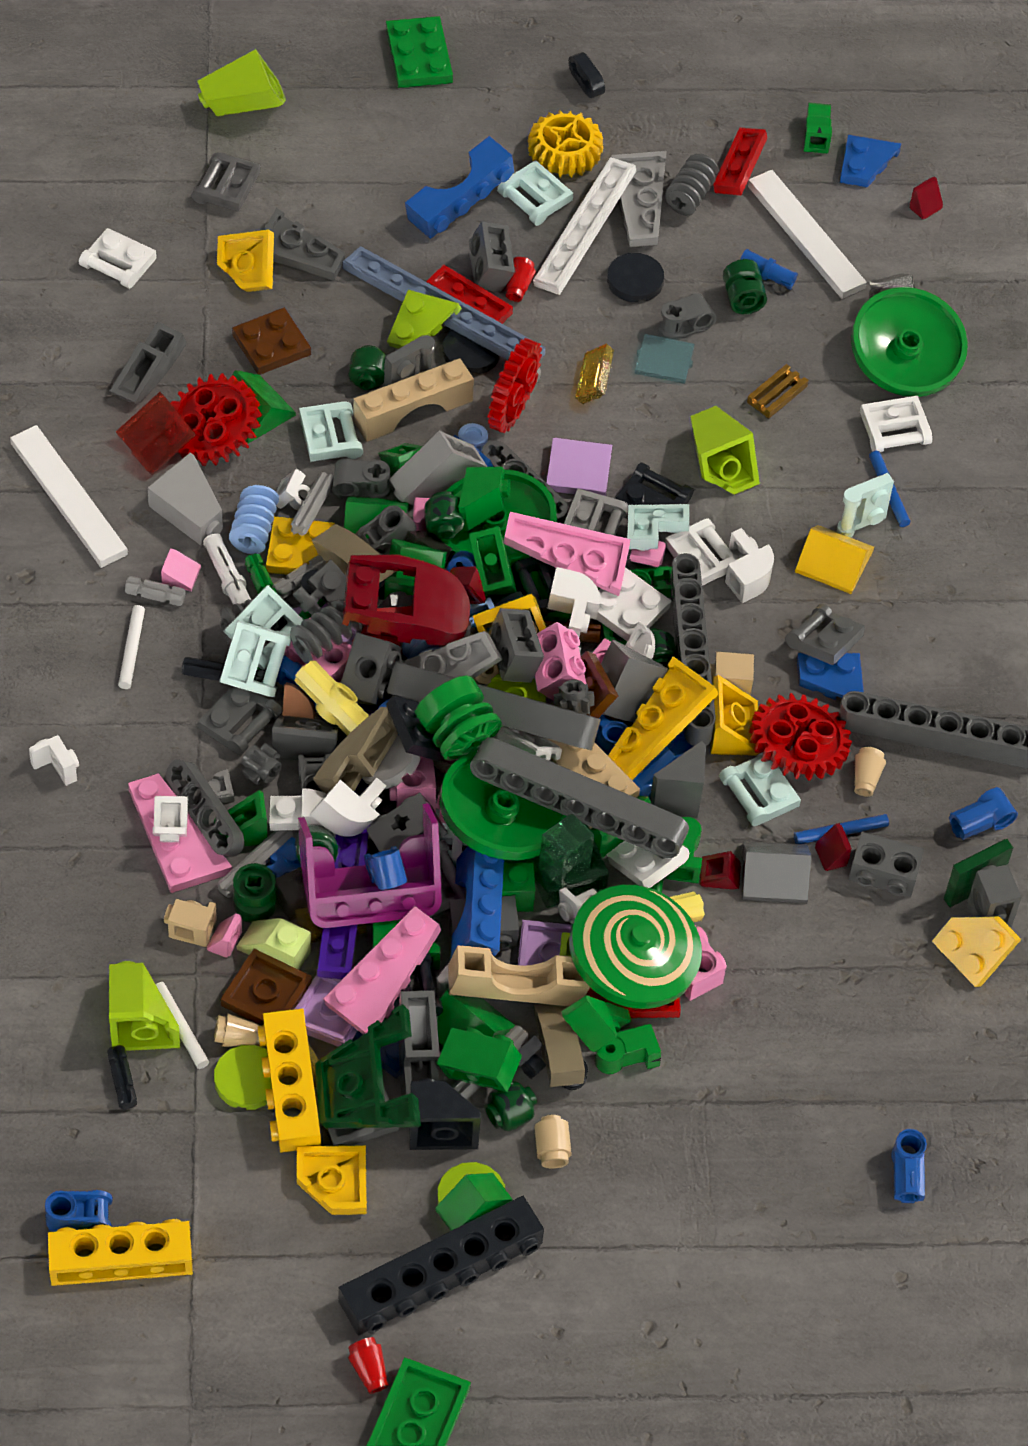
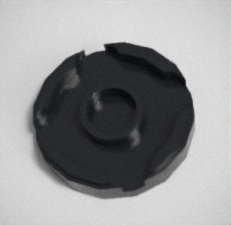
M626 253L618 256L611 262L607 270V281L611 292L622 300L639 302V300L646 299L648 301L660 294L664 286V270L660 263L649 255Z
M450 330L444 338L443 353L445 362L448 363L460 358L470 374L471 372H478V374L486 373L493 369L500 360V356L454 330Z

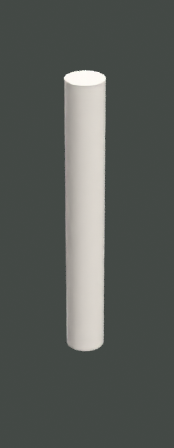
M135 605L132 608L118 686L122 689H129L132 683L145 608L140 605Z
M159 982L155 984L179 1025L180 1039L198 1069L206 1067L209 1064V1060L165 983Z

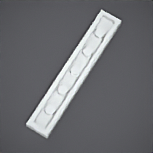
M609 158L533 279L534 287L561 294L636 173V165L615 158Z
M773 170L748 180L749 189L841 299L866 288L867 282Z
M35 425L10 437L13 448L98 565L102 568L127 556V547L38 426Z

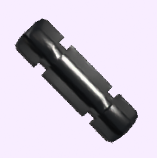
M123 1045L112 1046L107 1050L119 1107L123 1110L134 1108L137 1105V1097L126 1049Z

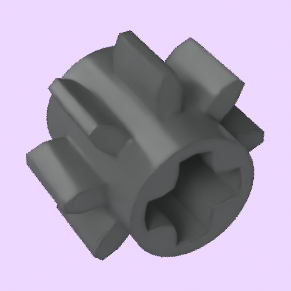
M569 680L558 687L559 693L554 694V706L582 714L590 713V706H594V692L588 691L587 684L579 680Z
M266 743L261 748L254 745L247 750L242 758L241 764L246 767L242 773L257 785H259L261 780L269 783L275 779L281 770L282 765L277 761L280 758V754Z

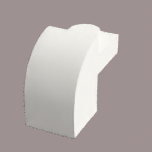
M740 528L731 533L729 544L731 552L740 558L728 564L725 583L740 602L744 603L767 589L771 579L774 554L769 544L759 549L756 541L752 537H748L745 531Z
M556 567L547 609L571 614L568 629H572L579 637L580 632L587 633L590 618L596 619L600 594L595 583L586 575Z
M376 778L358 796L340 780L310 815L334 834L346 837L358 835L380 815L375 809L382 802L379 794L386 785Z
M302 789V796H270V831L299 830L298 817H305L308 826H323L310 813L327 794L313 789Z

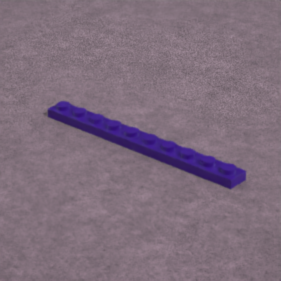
M358 704L369 716L379 708V706ZM361 779L354 792L360 796L369 785ZM365 829L362 833L350 837L336 834L338 856L334 863L335 868L365 865L364 855L367 854L369 840L367 830ZM357 925L323 928L317 977L342 980L352 970Z

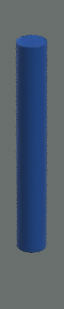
M880 451L871 452L869 458L877 476L889 474ZM893 484L889 504L899 526L906 527L911 521Z
M887 814L840 823V825H842L845 834L849 835L888 827L889 819ZM833 825L795 832V844L818 841Z

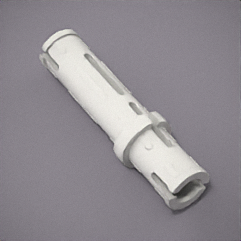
M217 533L208 535L203 540V545L222 581V590L224 594L230 597L233 605L238 603L244 608V602L248 599L251 600L246 590V581L242 575H239L221 535Z

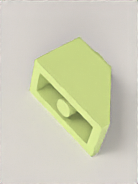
M282 918L257 920L251 923L238 943L237 950L250 955L255 948L299 970L311 952V932Z

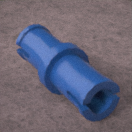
M746 249L740 258L755 261L759 266L762 279L765 281L770 279L786 287L788 290H791L796 282L798 273L776 264V260L773 258L768 260L749 249Z

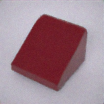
M931 177L913 188L909 208L921 219H926L943 208V201L936 177Z
M475 566L453 567L450 573L455 575L464 586L470 604L485 603L486 598L478 569Z
M840 823L834 824L815 844L816 852L825 871L847 866L852 848Z
M732 851L702 856L700 885L702 887L739 889L741 863Z

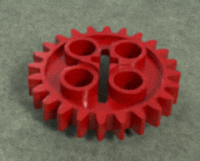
M525 337L524 340H520L519 344H516L514 351L510 352V357L508 361H505L504 370L500 372V377L492 391L491 398L493 401L489 405L491 410L487 416L489 418V428L505 434L506 431H510L511 426L514 427L516 420L519 419L538 379L537 370L541 366L539 361L542 358L540 343Z
M224 373L220 374L218 380L212 374H209L207 382H204L199 377L197 379L198 385L195 387L188 383L187 388L189 391L187 393L178 392L181 400L171 401L175 411L166 413L171 420L165 423L166 428L169 430L166 435L172 442V447L182 458L189 453L193 454L202 466H206L209 459L217 466L221 457L226 462H229V454L231 453L239 457L240 452L238 448L240 446L249 448L246 439L256 438L252 429L260 428L261 426L256 419L262 416L258 409L260 403L252 389L248 388L243 380L239 382L234 375L227 379Z
M793 693L789 694L788 700L779 694L776 701L768 698L766 704H760L757 712H754L749 728V733L752 734L749 741L756 744L754 748L755 753H763L762 762L769 760L773 762L771 765L772 770L781 767L783 768L782 775L784 776L791 771L794 773L795 779L798 780L800 774H804L807 780L811 781L813 774H816L819 779H823L825 773L832 776L835 769L840 770L843 763L847 760L852 740H849L851 731L844 729L846 721H837L839 712H828L829 704L820 707L818 706L817 698L813 699L812 702H807L806 695L804 694L800 700H796ZM810 724L808 731H805L806 727ZM796 742L795 746L790 751H787L791 748L792 743Z

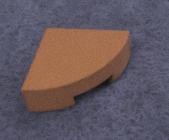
M286 682L284 685L282 715L314 719L315 707L308 695L299 686Z

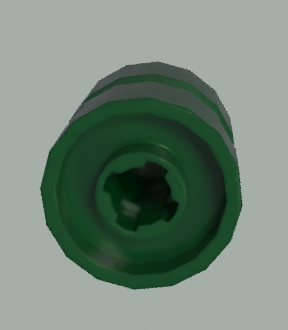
M740 259L726 266L722 276L732 310L744 315L752 314L762 309L767 303V295L758 264L753 260Z
M251 863L240 867L233 878L234 909L236 914L241 915V919L249 923L269 919L276 909V879L274 873L267 866L258 863Z

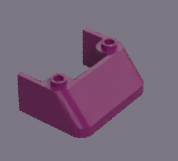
M429 803L422 804L424 834L409 836L399 846L408 881L403 885L385 890H380L374 883H371L365 865L335 868L331 852L325 847H313L312 835L305 817H298L301 869L308 911L315 925L321 928H332L401 920L415 906L428 916L433 915L439 910L442 903L439 828Z

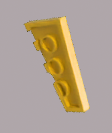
M674 656L668 663L669 670L663 679L659 678L653 686L654 693L646 704L642 703L636 712L637 719L631 727H626L608 755L631 780L719 694L715 686Z

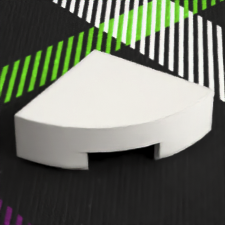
M638 622L625 646L652 659L655 652V638L649 628Z

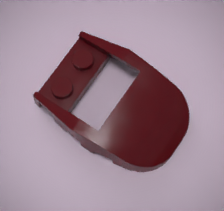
M351 555L347 565L343 625L348 626L350 621L367 625V632L380 636L381 632L398 636V642L409 644L412 639L425 640L428 645L445 646L464 637L469 625L470 602L464 586L455 575L436 565L402 555ZM386 570L403 571V575L414 577L412 616L377 611L380 573H385Z

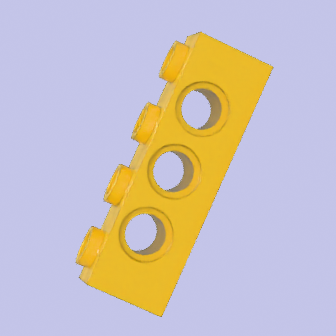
M304 1008L263 1013L264 1026H257L260 1047L267 1046L268 1057L261 1059L264 1078L271 1077L272 1088L265 1089L268 1110L275 1109L276 1120L269 1121L272 1142L279 1141L280 1153L297 1151V1146H321ZM282 1045H288L293 1048L288 1053L276 1051ZM287 1076L297 1079L291 1085H285L280 1082L282 1078ZM289 1108H297L301 1111L295 1117H289L284 1114Z
M168 1219L157 1224L132 1222L127 1226L119 1227L102 1224L96 1225L91 1229L76 1230L65 1227L58 1229L56 1232H48L51 1286L193 1274L189 1221ZM152 1244H161L164 1246L162 1249L158 1251H151L148 1249V1247ZM122 1246L128 1248V1250L122 1254H116L112 1252L117 1247ZM84 1249L93 1251L91 1255L86 1257L77 1255L79 1251Z

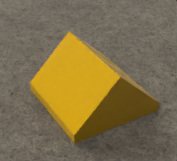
M817 525L809 531L795 573L852 594L874 547Z
M720 675L714 676L712 685L716 687L719 694L714 698L715 724L711 740V754H760L754 752L756 744L749 741L752 735L749 733V728L754 712L758 710V700Z

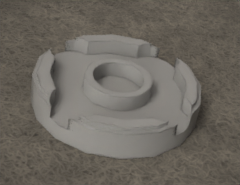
M397 735L374 776L362 777L366 784L370 785L378 778L386 785L384 790L395 787L403 782L401 779L407 773L411 775L415 772L421 756L406 753L400 737Z

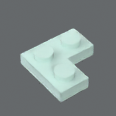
M689 504L628 505L627 539H631L629 549L641 551L658 549L659 532L678 533L680 531H689Z

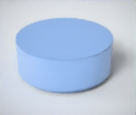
M466 424L458 432V437L461 440L474 445L480 452L488 442V432L480 424Z

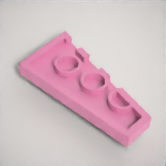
M510 512L504 536L505 545L555 568L559 567L580 572L589 577L597 587L619 596L631 539Z
M159 773L128 783L129 792L170 893L224 877L233 869L224 855H219L212 849L189 814L187 819V837H179V842H160V836L152 834L155 796H176Z
M415 906L323 998L325 1005L363 1035L368 1032V1026L377 1020L382 1023L384 1018L388 1019L394 1009L393 1004L401 990L405 991L411 981L410 976L415 967L422 963L441 931L439 924Z

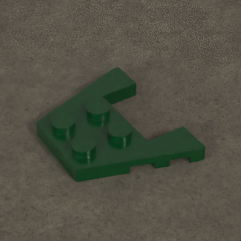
M403 1004L393 1009L394 1014L382 1023L377 1020L368 1026L366 1034L354 1042L349 1039L315 1063L319 1122L325 1128L421 1126L419 1102L413 1093L386 1102L384 1096L380 1048L412 1037L410 1012Z

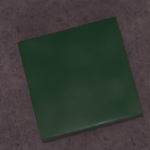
M1004 839L953 865L944 895V901L950 908L969 898L977 871L986 866L994 865L998 867L1009 863L1014 847L1008 839Z

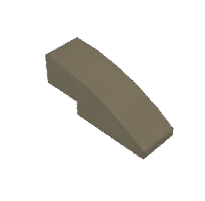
M337 524L312 539L318 555L326 562L331 559L345 575L347 574V565L351 555H380L360 537ZM386 570L385 573H380L379 583L395 573V571Z
M380 707L367 717L335 748L313 778L323 793L327 794L340 780L355 791L362 777L374 776L398 735L387 707Z
M537 1003L534 1004V1013L539 1040L543 1044L541 1051L543 1061L547 1065L550 1087L583 1084L585 1067L578 1035L566 1022L561 1011L569 1006Z

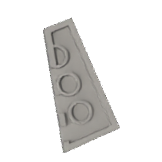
M667 151L611 155V158L636 165V173L619 199L629 247L658 245Z
M483 631L448 643L445 647L419 653V656L401 660V663L455 678L467 675L474 679L503 659L489 633ZM377 669L369 671L370 678L375 675Z

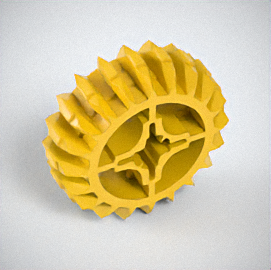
M559 109L556 115L548 112L546 118L539 117L537 123H533V127L528 135V152L532 161L536 160L551 174L554 172L558 173L560 178L563 174H568L572 178L574 173L583 176L585 170L592 171L594 165H598L601 153H603V136L598 124H593L591 118L584 119L582 113L574 115L571 110L568 114H565Z

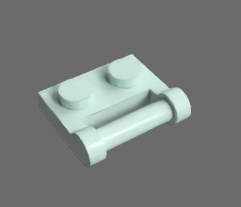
M536 160L512 174L506 182L500 183L497 188V192L504 198H510L529 215V220L536 226L541 225L549 215L573 201V192ZM520 186L541 205L536 207L515 188Z
M337 402L299 408V417L310 462L340 457L356 459L363 455L362 444L357 440L352 420L353 408L350 402ZM337 417L340 419L346 442L338 443L332 418Z
M888 473L848 488L844 492L843 502L845 507L842 520L837 525V533L851 538L855 530L870 524L876 525L886 518L894 484L893 479Z
M267 585L223 632L232 639L238 620L270 629L283 616L288 623L280 632L290 635L291 628L301 625L303 619ZM270 641L262 650L258 667L262 670L267 668L274 642Z
M238 620L220 682L275 697L277 691L275 686L286 646L291 644V636L284 632L270 630ZM265 640L274 642L263 682H258L254 680Z
M763 754L736 767L729 766L719 774L722 783L730 787L748 813L747 819L752 826H758L799 807L801 802L800 797L786 777L782 775L779 767L772 770L771 765L773 762L771 760L761 761ZM745 778L764 807H758L740 781L741 779Z

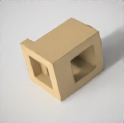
M176 899L174 905L169 904L164 916V923L168 924L169 938L207 947L217 921L216 903L209 902L208 907L193 900L183 901Z

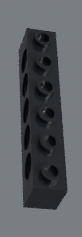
M523 1195L339 1286L338 1302L358 1336L367 1331L368 1333L377 1332L386 1325L387 1321L397 1316L401 1318L409 1316L416 1311L419 1305L429 1300L436 1302L444 1298L449 1290L459 1285L463 1287L474 1283L481 1274L491 1269L492 1271H498L508 1265L511 1259L521 1254L527 1256L534 1253L543 1243L544 1228ZM500 1234H508L512 1237V1239L509 1241H502L498 1239L496 1236ZM470 1249H477L482 1254L479 1256H470L466 1253V1251ZM440 1264H446L452 1269L442 1272L435 1267ZM414 1279L421 1284L417 1287H409L404 1282ZM377 1295H385L389 1300L379 1303L373 1298Z

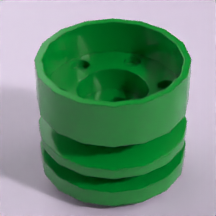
M471 676L456 677L435 688L424 697L415 710L416 716L426 732L435 734L433 737L434 744L440 748L442 756L448 761L458 760L470 752L477 751L482 741L486 738H493L502 726L498 715L493 713L492 706L489 703H482L484 695Z

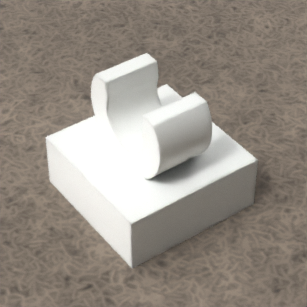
M298 469L293 470L279 484L276 491L279 495V502L276 506L280 509L289 503L294 509L299 510L303 500L299 498L298 494L306 498L310 491L308 486L302 484L306 475Z

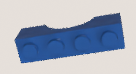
M490 136L468 152L471 171L462 183L448 189H435L425 186L405 202L408 220L430 239L436 234L445 231L451 222L459 216L465 215L471 206L480 199L486 198L495 187L502 182H506L514 173L512 154Z
M469 846L458 856L456 861L455 884L465 887L467 895L463 914L452 934L451 958L458 945L489 948L495 957L500 951L504 860L484 855Z

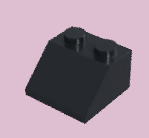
M430 1078L411 1081L410 1093H413L418 1098L421 1126L409 1127L410 1150L478 1149L481 1112L446 1081H436Z

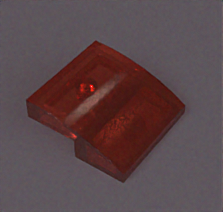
M161 392L155 395L116 431L119 437L131 449V453L151 475L196 436L190 425Z

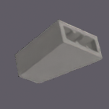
M438 431L389 480L396 489L394 491L395 496L402 502L414 505L415 497L431 498L433 494L449 489L454 483L465 477L467 467H487L474 445Z
M189 453L147 488L149 507L199 545H203V540L208 535L220 534L223 529L222 509L193 454Z

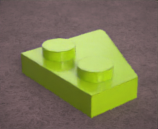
M408 290L387 343L389 346L399 349L421 336H435L443 328L441 325L453 313L457 315L461 311V306L453 301Z

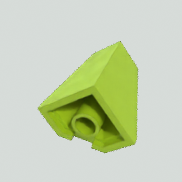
M256 49L197 81L201 92L198 93L201 103L206 109L210 107L216 116L279 107L286 101L279 80Z
M717 406L690 416L701 477L704 480L734 495L760 484L753 432Z
M122 961L118 964H109V1023L112 1046L123 1045L126 1051L180 1048L179 1025L144 963Z

